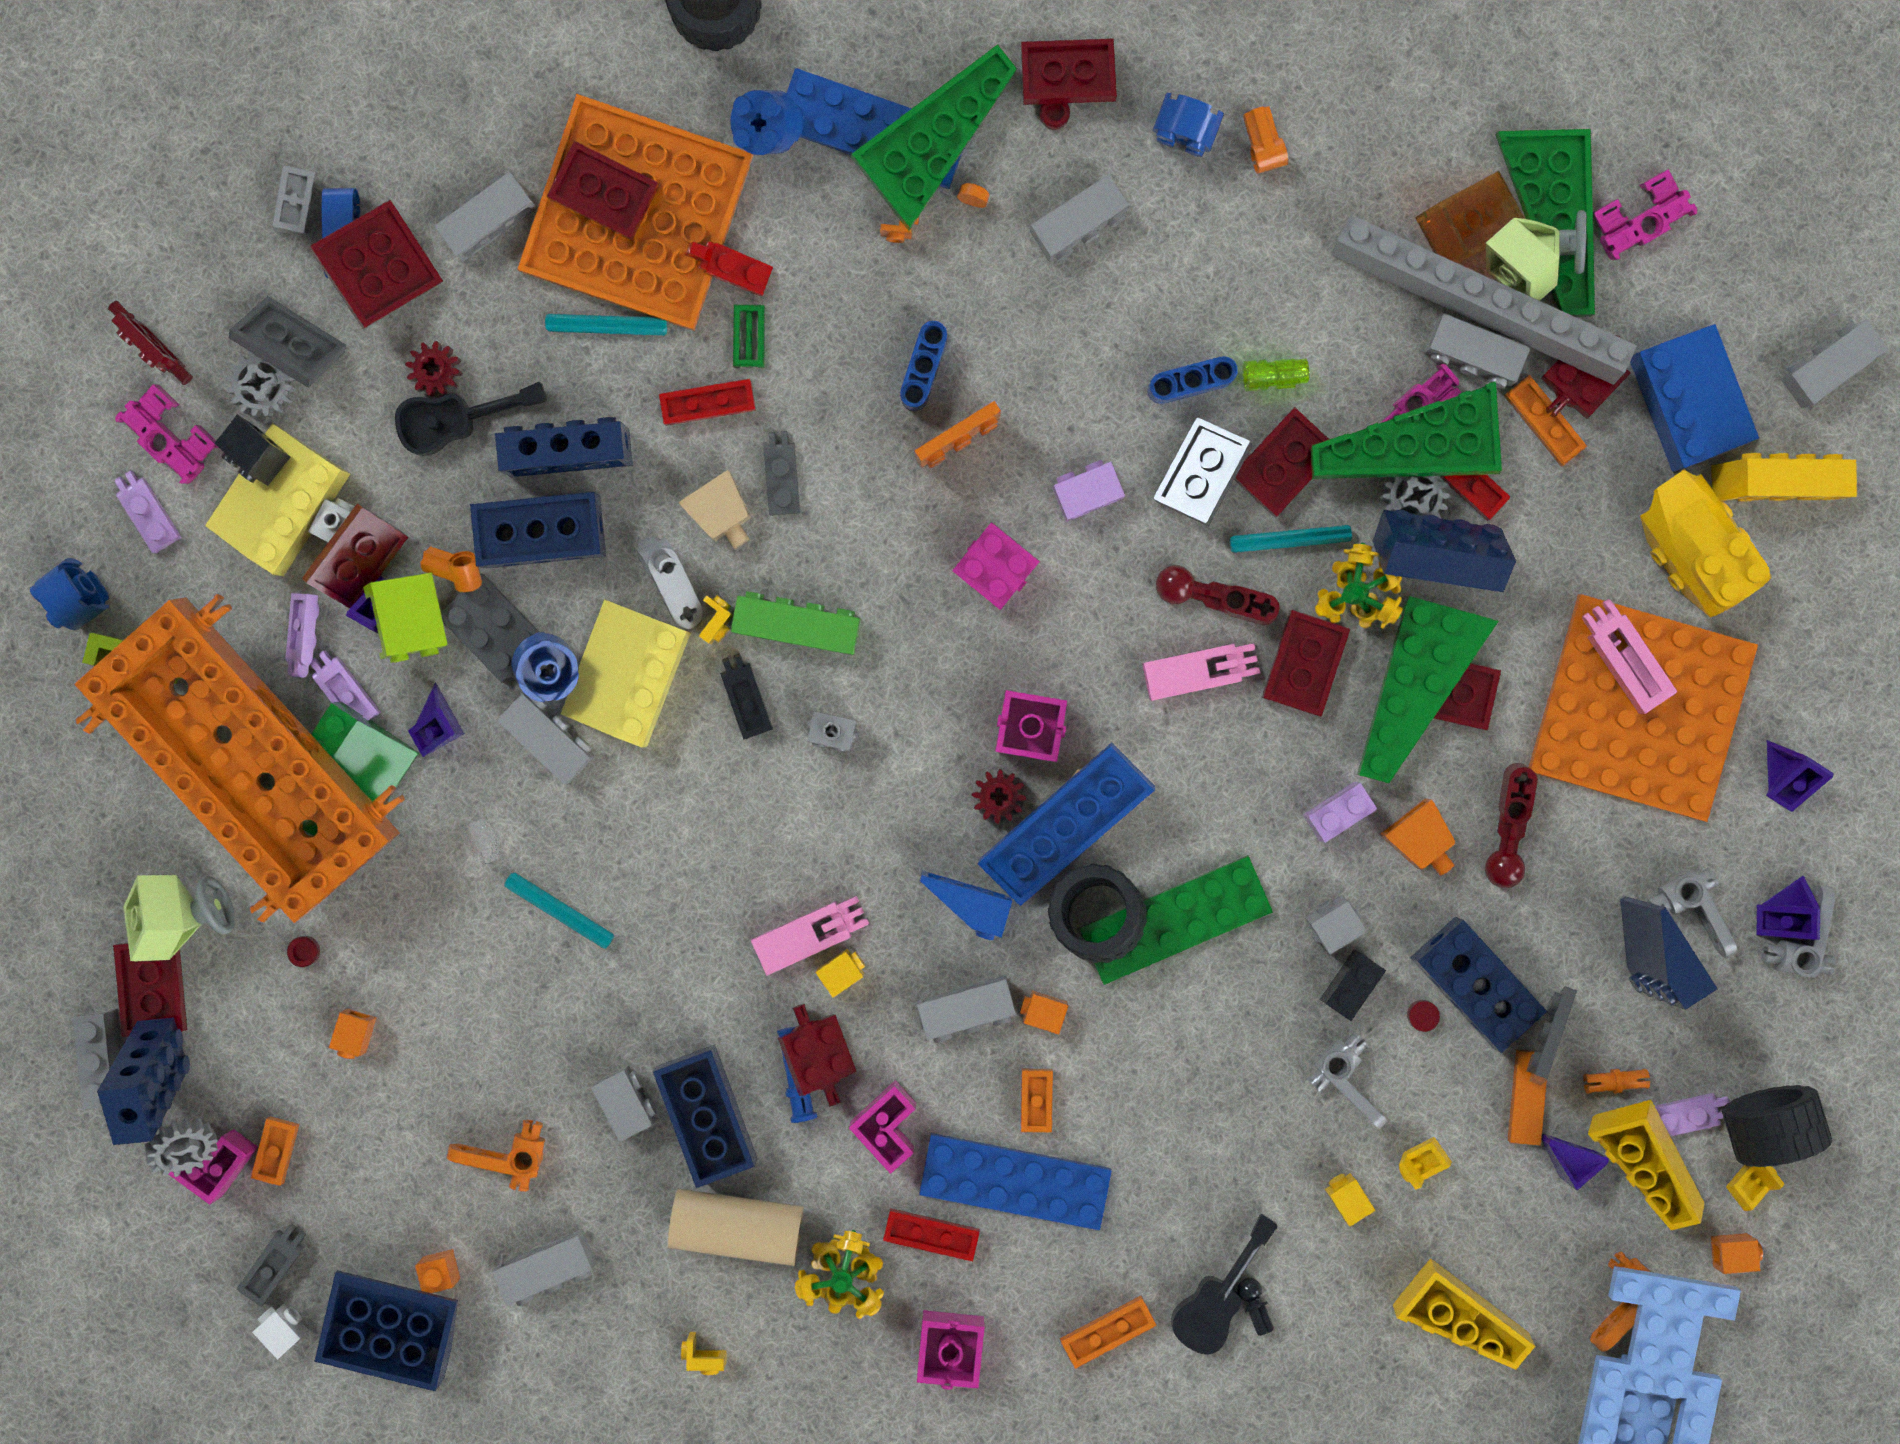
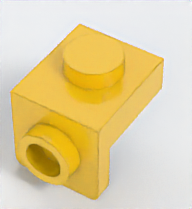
M706 595L703 601L717 612L700 633L699 637L708 644H712L715 640L719 643L730 630L726 625L734 615L728 611L731 605L721 597L716 595L712 599Z
M1432 1137L1405 1151L1399 1163V1170L1403 1179L1406 1182H1410L1414 1189L1417 1190L1422 1187L1425 1179L1449 1168L1452 1161L1436 1138Z
M1744 1165L1728 1183L1726 1188L1744 1211H1752L1770 1190L1781 1189L1784 1186V1182L1777 1175V1171L1771 1166L1750 1167Z
M690 1332L687 1341H682L681 1360H686V1371H700L703 1375H716L719 1371H724L727 1362V1350H696V1332Z

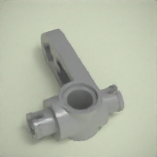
M650 537L641 540L637 550L638 559L653 580L672 620L681 628L689 629L695 627L703 617V608L670 542L665 537L662 539ZM685 606L692 609L689 611L691 615L689 618H685L682 615L684 613L682 608Z
M1707 868L1699 874L1691 870L1684 875L1674 876L1667 884L1658 888L1659 895L1647 900L1648 903L1666 907L1673 915L1687 908H1694L1718 953L1726 958L1737 952V946L1708 892L1709 889L1719 885L1717 879H1712L1715 877V874L1711 869ZM1688 883L1691 892L1687 898L1683 899L1681 889Z
M1816 885L1812 890L1820 907V940L1803 939L1802 944L1781 940L1777 945L1765 943L1762 950L1768 951L1770 954L1761 953L1762 962L1773 963L1777 971L1815 978L1819 973L1833 974L1835 968L1826 966V964L1836 965L1835 956L1825 955L1835 904V891L1832 887ZM1804 952L1805 962L1799 967L1797 958Z
M1354 1031L1345 1042L1339 1038L1330 1048L1321 1052L1318 1060L1314 1063L1318 1069L1307 1080L1320 1093L1332 1082L1380 1130L1388 1120L1347 1081L1351 1077L1354 1068L1362 1061L1358 1055L1369 1046ZM1336 1057L1342 1058V1067L1335 1072L1329 1071L1330 1061Z

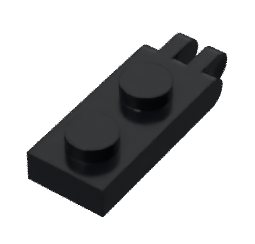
M740 653L734 655L737 667L732 669L729 658H724L722 662L726 671L720 674L743 740L773 730L752 667L750 663L744 664Z

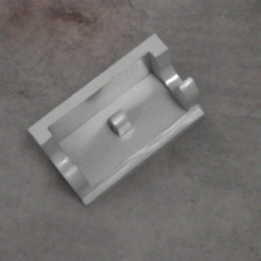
M283 165L272 223L275 233L285 234V232H289L297 237H303V234H305L315 172Z

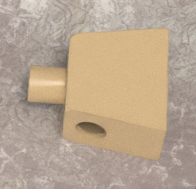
M729 470L679 501L682 508L712 540L717 541L726 536L734 549L741 547L750 540L741 525L751 519V516Z

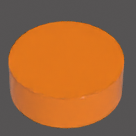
M964 183L960 186L957 198L965 204L984 208L987 205L990 194L979 185Z

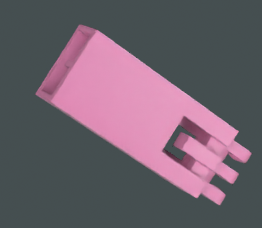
M1607 599L1602 603L1608 612L1607 615L1599 606L1592 609L1593 614L1598 620L1597 622L1589 613L1582 616L1584 623L1592 633L1587 638L1639 714H1646L1677 693V690L1627 616L1621 615L1612 601ZM1616 630L1619 631L1628 645L1621 652H1618L1616 646L1621 643L1620 639H1617L1613 633Z
M1230 644L1142 663L1150 701L1242 682L1241 677L1260 674L1259 667L1247 670L1246 666L1248 663L1257 662V655L1246 658L1244 656V652L1255 650V644L1239 647ZM1226 658L1227 661L1215 663L1216 671L1229 669V671L1209 676L1207 662Z
M854 896L839 904L834 901L753 938L751 943L766 976L851 938V932L868 925L867 918L855 923L854 917L864 913L862 907L850 912L849 906L857 904L859 902L858 897ZM831 917L832 921L822 924L821 927L824 933L833 928H836V930L817 938L812 925Z

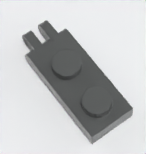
M781 431L782 444H776L775 432H769V445H764L770 516L800 513L795 443H788L787 431Z
M292 1223L284 1233L280 1230L277 1231L236 1289L260 1307L267 1302L304 1249L300 1243L306 1236V1233L300 1231L294 1240L290 1238L296 1229V1226Z

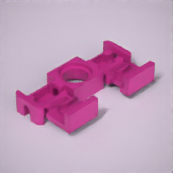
M1669 169L1662 171L1639 185L1641 189L1645 188L1646 191L1652 192L1654 196L1652 202L1656 204L1655 206L1650 207L1630 220L1627 216L1623 218L1619 210L1622 205L1618 199L1593 212V218L1596 219L1602 233L1607 234L1601 236L1600 243L1610 260L1621 259L1619 254L1637 243L1639 246L1645 245L1671 229L1669 224L1684 215L1693 216L1697 214L1696 205L1694 203L1689 204L1688 199L1691 198L1687 190L1678 191L1679 188ZM1664 178V181L1660 182L1654 187L1651 186L1653 183ZM1615 206V210L1603 216L1602 213L1608 211L1609 209ZM1645 217H1651L1655 221L1656 227L1652 234H1647L1642 230L1641 224Z
M1446 364L1436 365L1438 371L1422 385L1415 384L1393 404L1395 410L1382 422L1409 412L1407 403L1412 396L1420 398L1422 407L1458 396L1462 392L1457 387L1453 388L1459 385L1458 378Z
M153 384L139 401H129L125 405L127 410L119 412L115 417V421L125 422L140 437L136 441L158 463L166 462L182 478L179 481L180 484H190L205 467L204 463L198 461H203L214 448L219 447L214 444L216 440L202 426L195 425L190 430L192 435L188 440L182 439L180 441L162 422H157V420L160 421L162 419L160 414L162 415L165 409L176 408L179 404L160 385ZM156 394L166 403V405L156 396ZM196 433H197L204 441H206L207 444H205V443L196 435ZM158 434L164 435L167 441L166 447L162 451L156 450L153 444V440Z

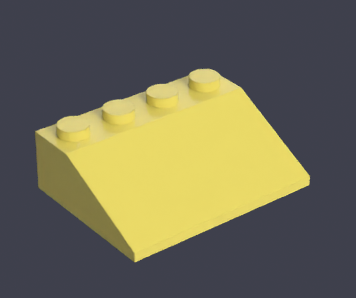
M272 423L265 434L291 456L268 486L257 479L252 483L238 474L205 526L245 557L271 574L284 577L310 537L311 533L308 531L324 500L333 501L350 473Z
M604 599L578 667V682L573 691L567 695L561 715L636 746L647 747L691 633Z

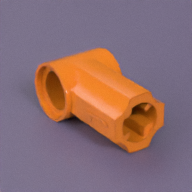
M1270 106L1258 107L1245 113L1243 119L1251 143L1252 162H1256L1253 165L1255 172L1259 174L1288 165L1287 149L1283 139L1278 137Z
M429 547L424 551L420 562L423 572H432V575L453 581L455 589L463 593L474 591L482 585L474 553L460 551L452 554L434 547Z

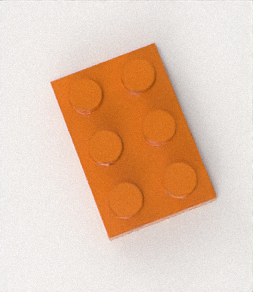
M995 400L914 450L915 458L921 468L926 465L930 469L937 466L946 459L944 456L948 451L954 448L956 452H959L972 443V436L979 432L984 436L998 427V420H1000L1001 410Z

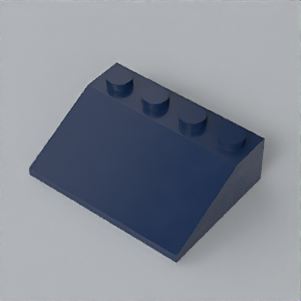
M1626 896L1620 899L1627 968L1632 974L1629 980L1638 993L1643 992L1648 997L1657 998L1660 1002L1664 1001L1670 1006L1674 1005L1686 1010L1718 990L1666 907Z
M337 1270L314 1362L436 1391L445 1378L450 1358L458 1300Z

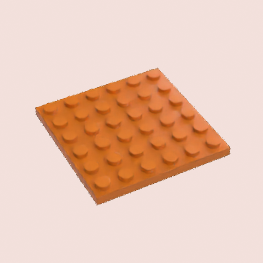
M576 94L517 270L553 284L695 331L713 277L703 273L704 270L699 268L701 261L685 254L689 243L692 242L706 246L708 241L724 245L753 159V154ZM574 141L659 183L660 186L632 241L547 198V194Z
M1578 594L1529 768L1539 775L1708 822L1758 644L1613 603L1621 615L1627 616L1677 690V693L1646 714H1639L1587 638L1592 633L1584 623L1582 616L1589 613L1597 622L1598 620L1592 612V609L1597 606L1607 615L1608 612L1602 604L1604 600ZM1616 630L1613 633L1621 641L1616 646L1618 652H1621L1628 645L1619 631Z

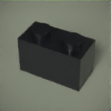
M238 414L214 443L224 452L221 457L236 468L240 467L237 472L252 483L257 479L267 486L291 457L261 429Z
M1354 949L1320 1000L1352 1021L1386 970Z

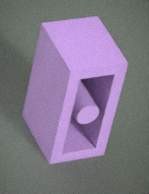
M1099 460L1085 466L1087 472L1075 476L1074 472H1070L1056 478L1058 484L1053 485L1052 489L1066 522L1125 497L1111 462L1103 464V461Z
M1353 782L1303 814V817L1318 840L1326 843L1377 810L1362 784Z

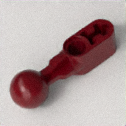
M1180 565L1164 568L1156 579L1158 595L1169 604H1181L1191 598L1203 602L1206 608L1259 625L1273 623L1279 614V602L1270 594L1215 581L1209 584L1195 581L1192 573L1187 568ZM1231 594H1238L1243 598L1244 604L1238 609L1230 608L1226 603L1227 597ZM1250 598L1254 599L1253 606L1262 607L1264 603L1270 604L1269 609L1273 613L1268 612L1267 616L1263 617L1260 615L1261 610L1254 607L1251 608V614L1246 613Z
M1513 763L1504 771L1498 806L1500 816L1497 833L1501 837L1499 850L1493 852L1485 863L1486 877L1493 885L1499 888H1512L1518 885L1525 874L1524 861L1517 854L1519 840L1525 837L1527 822L1532 816L1538 779L1536 773L1522 763ZM1522 773L1527 778L1526 780H1521L1518 784L1514 781V778L1520 777ZM1518 791H1521L1524 796L1517 794ZM1514 802H1521V812L1518 815L1510 816L1508 813L1509 806Z

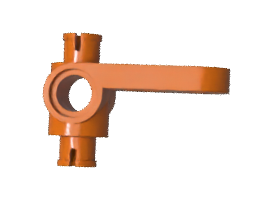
M523 1120L522 1132L514 1135L512 1149L509 1154L463 1144H450L446 1158L455 1163L512 1175L511 1182L509 1183L510 1189L516 1190V1187H519L518 1191H529L530 1178L537 1177L539 1166L543 1160L545 1139L540 1137L543 1123L536 1121L533 1124L534 1120ZM519 1152H527L532 1158V1164L525 1165L521 1163Z
M1618 1252L1614 1255L1620 1261L1619 1264L1612 1258L1608 1263L1611 1269L1617 1266L1651 1272L1637 1258L1629 1260L1623 1252ZM1622 1302L1592 1333L1591 1343L1601 1352L1611 1349L1633 1327L1638 1305Z

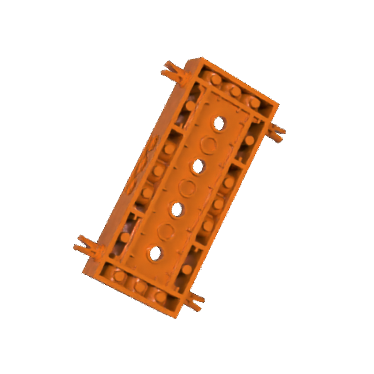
M216 594L200 611L187 597L168 600L74 684L93 704L81 716L76 718V723L80 724L92 718L83 729L86 733L91 734L101 723L107 720L267 893L255 905L250 907L251 913L264 906L267 907L257 920L264 923L280 908L293 923H296L400 834L396 827L386 818V815L398 804L402 803L405 798L403 795H400L388 802L389 797L397 789L395 786L390 785L387 790L372 802L212 625L232 610L231 605L228 604L215 611L223 601V596ZM177 678H183L188 683V692L185 695L178 694L174 689V682ZM224 725L231 730L232 738L229 742H223L218 738L217 729L219 726ZM262 773H270L274 777L275 785L272 789H266L261 785L260 776ZM305 820H312L317 824L318 832L315 836H309L303 831V822Z

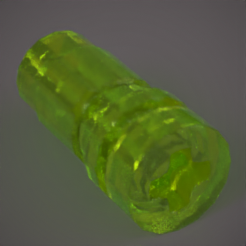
M1306 358L1281 359L1272 362L1260 359L1258 363L1256 360L1244 361L1242 369L1243 384L1246 392L1258 391L1259 388L1261 391L1268 390L1272 386H1275V389L1296 388V384L1308 383L1310 376L1309 364Z

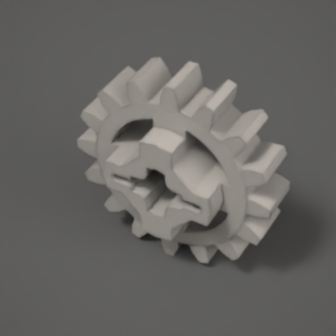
M250 351L249 359L239 355L238 359L241 364L239 366L231 364L229 367L235 373L233 376H226L225 378L232 382V386L227 388L226 392L236 395L231 400L232 404L236 406L241 405V412L245 414L251 412L252 416L256 418L261 417L262 411L269 418L273 417V409L283 413L284 409L281 404L283 402L289 404L293 402L288 397V393L296 392V388L290 386L289 383L295 379ZM264 364L272 366L277 373H268ZM260 378L266 380L265 383L261 384ZM261 384V390L256 388V385ZM245 395H254L258 404L250 402Z
M1440 476L1390 477L1393 482H1386L1382 486L1388 490L1387 494L1380 496L1381 500L1388 501V505L1382 510L1395 511L1405 508L1412 511L1415 515L1425 516L1431 514L1441 519L1438 511L1444 512L1448 509L1442 503L1443 500L1450 498V494L1443 493L1442 491L1448 483H1439L1437 479ZM1417 477L1424 479L1430 485L1427 486L1420 483ZM1400 484L1402 492L1400 497L1396 499V490ZM1424 491L1426 492V494L1422 495L1421 498H1419L1417 501L1410 500L1408 502H1404V500L1409 498V496L1413 493H1422ZM1434 495V503L1430 510L1428 504L1431 496Z
M185 1117L182 1123L179 1124L172 1120L171 1126L168 1128L161 1126L158 1128L160 1133L155 1134L153 1140L144 1145L148 1166H151L152 1171L155 1173L160 1170L162 1176L173 1172L174 1177H178L180 1172L184 1170L188 1174L192 1173V1168L195 1166L198 1168L204 1167L202 1161L212 1160L211 1152L218 1150L216 1144L218 1140L210 1123L202 1124L201 1118H197L191 1123L188 1117Z

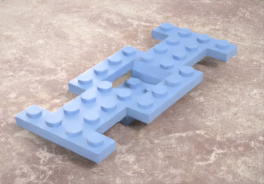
M1614 1266L1608 1296L1613 1301L1637 1304L1635 1322L1628 1355L1622 1354L1621 1359L1596 1355L1578 1444H1667L1676 1399H1681L1672 1444H1709L1722 1379L1716 1374L1693 1371L1704 1316L1735 1321L1741 1290L1737 1286Z

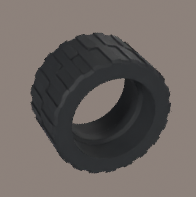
M665 0L671 19L679 34L683 35L690 44H694L703 50L709 49L712 51L728 50L744 42L755 30L754 27L759 22L760 9H762L761 0H741L737 8L727 17L717 21H704L688 13L684 0Z
M1090 864L1076 867L1075 870L1069 871L1057 882L1049 898L1048 916L1050 919L1049 924L1051 930L1055 933V937L1071 953L1093 963L1112 962V960L1123 958L1136 947V944L1144 934V927H1146L1147 911L1141 893L1124 873L1108 865ZM1103 885L1116 890L1121 895L1126 906V919L1116 935L1106 941L1094 943L1080 938L1074 932L1070 924L1069 914L1074 900L1081 892L1093 886Z
M1787 1085L1755 1091L1732 1100L1722 1109L1735 1158L1739 1163L1746 1166L1772 1167L1802 1161L1825 1151L1832 1143V1136L1819 1093L1810 1086Z

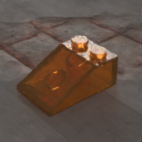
M1500 171L1446 198L1415 217L1433 252L1458 264L1485 250L1486 242L1513 218L1525 219Z

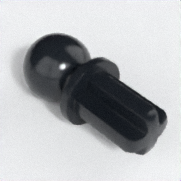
M1254 1278L1243 1279L1239 1283L1237 1290L1239 1297L1250 1306L1244 1309L1245 1313L1249 1312L1256 1333L1259 1336L1268 1334L1274 1330V1326L1265 1306L1268 1302L1261 1303L1260 1301L1262 1295L1261 1284Z

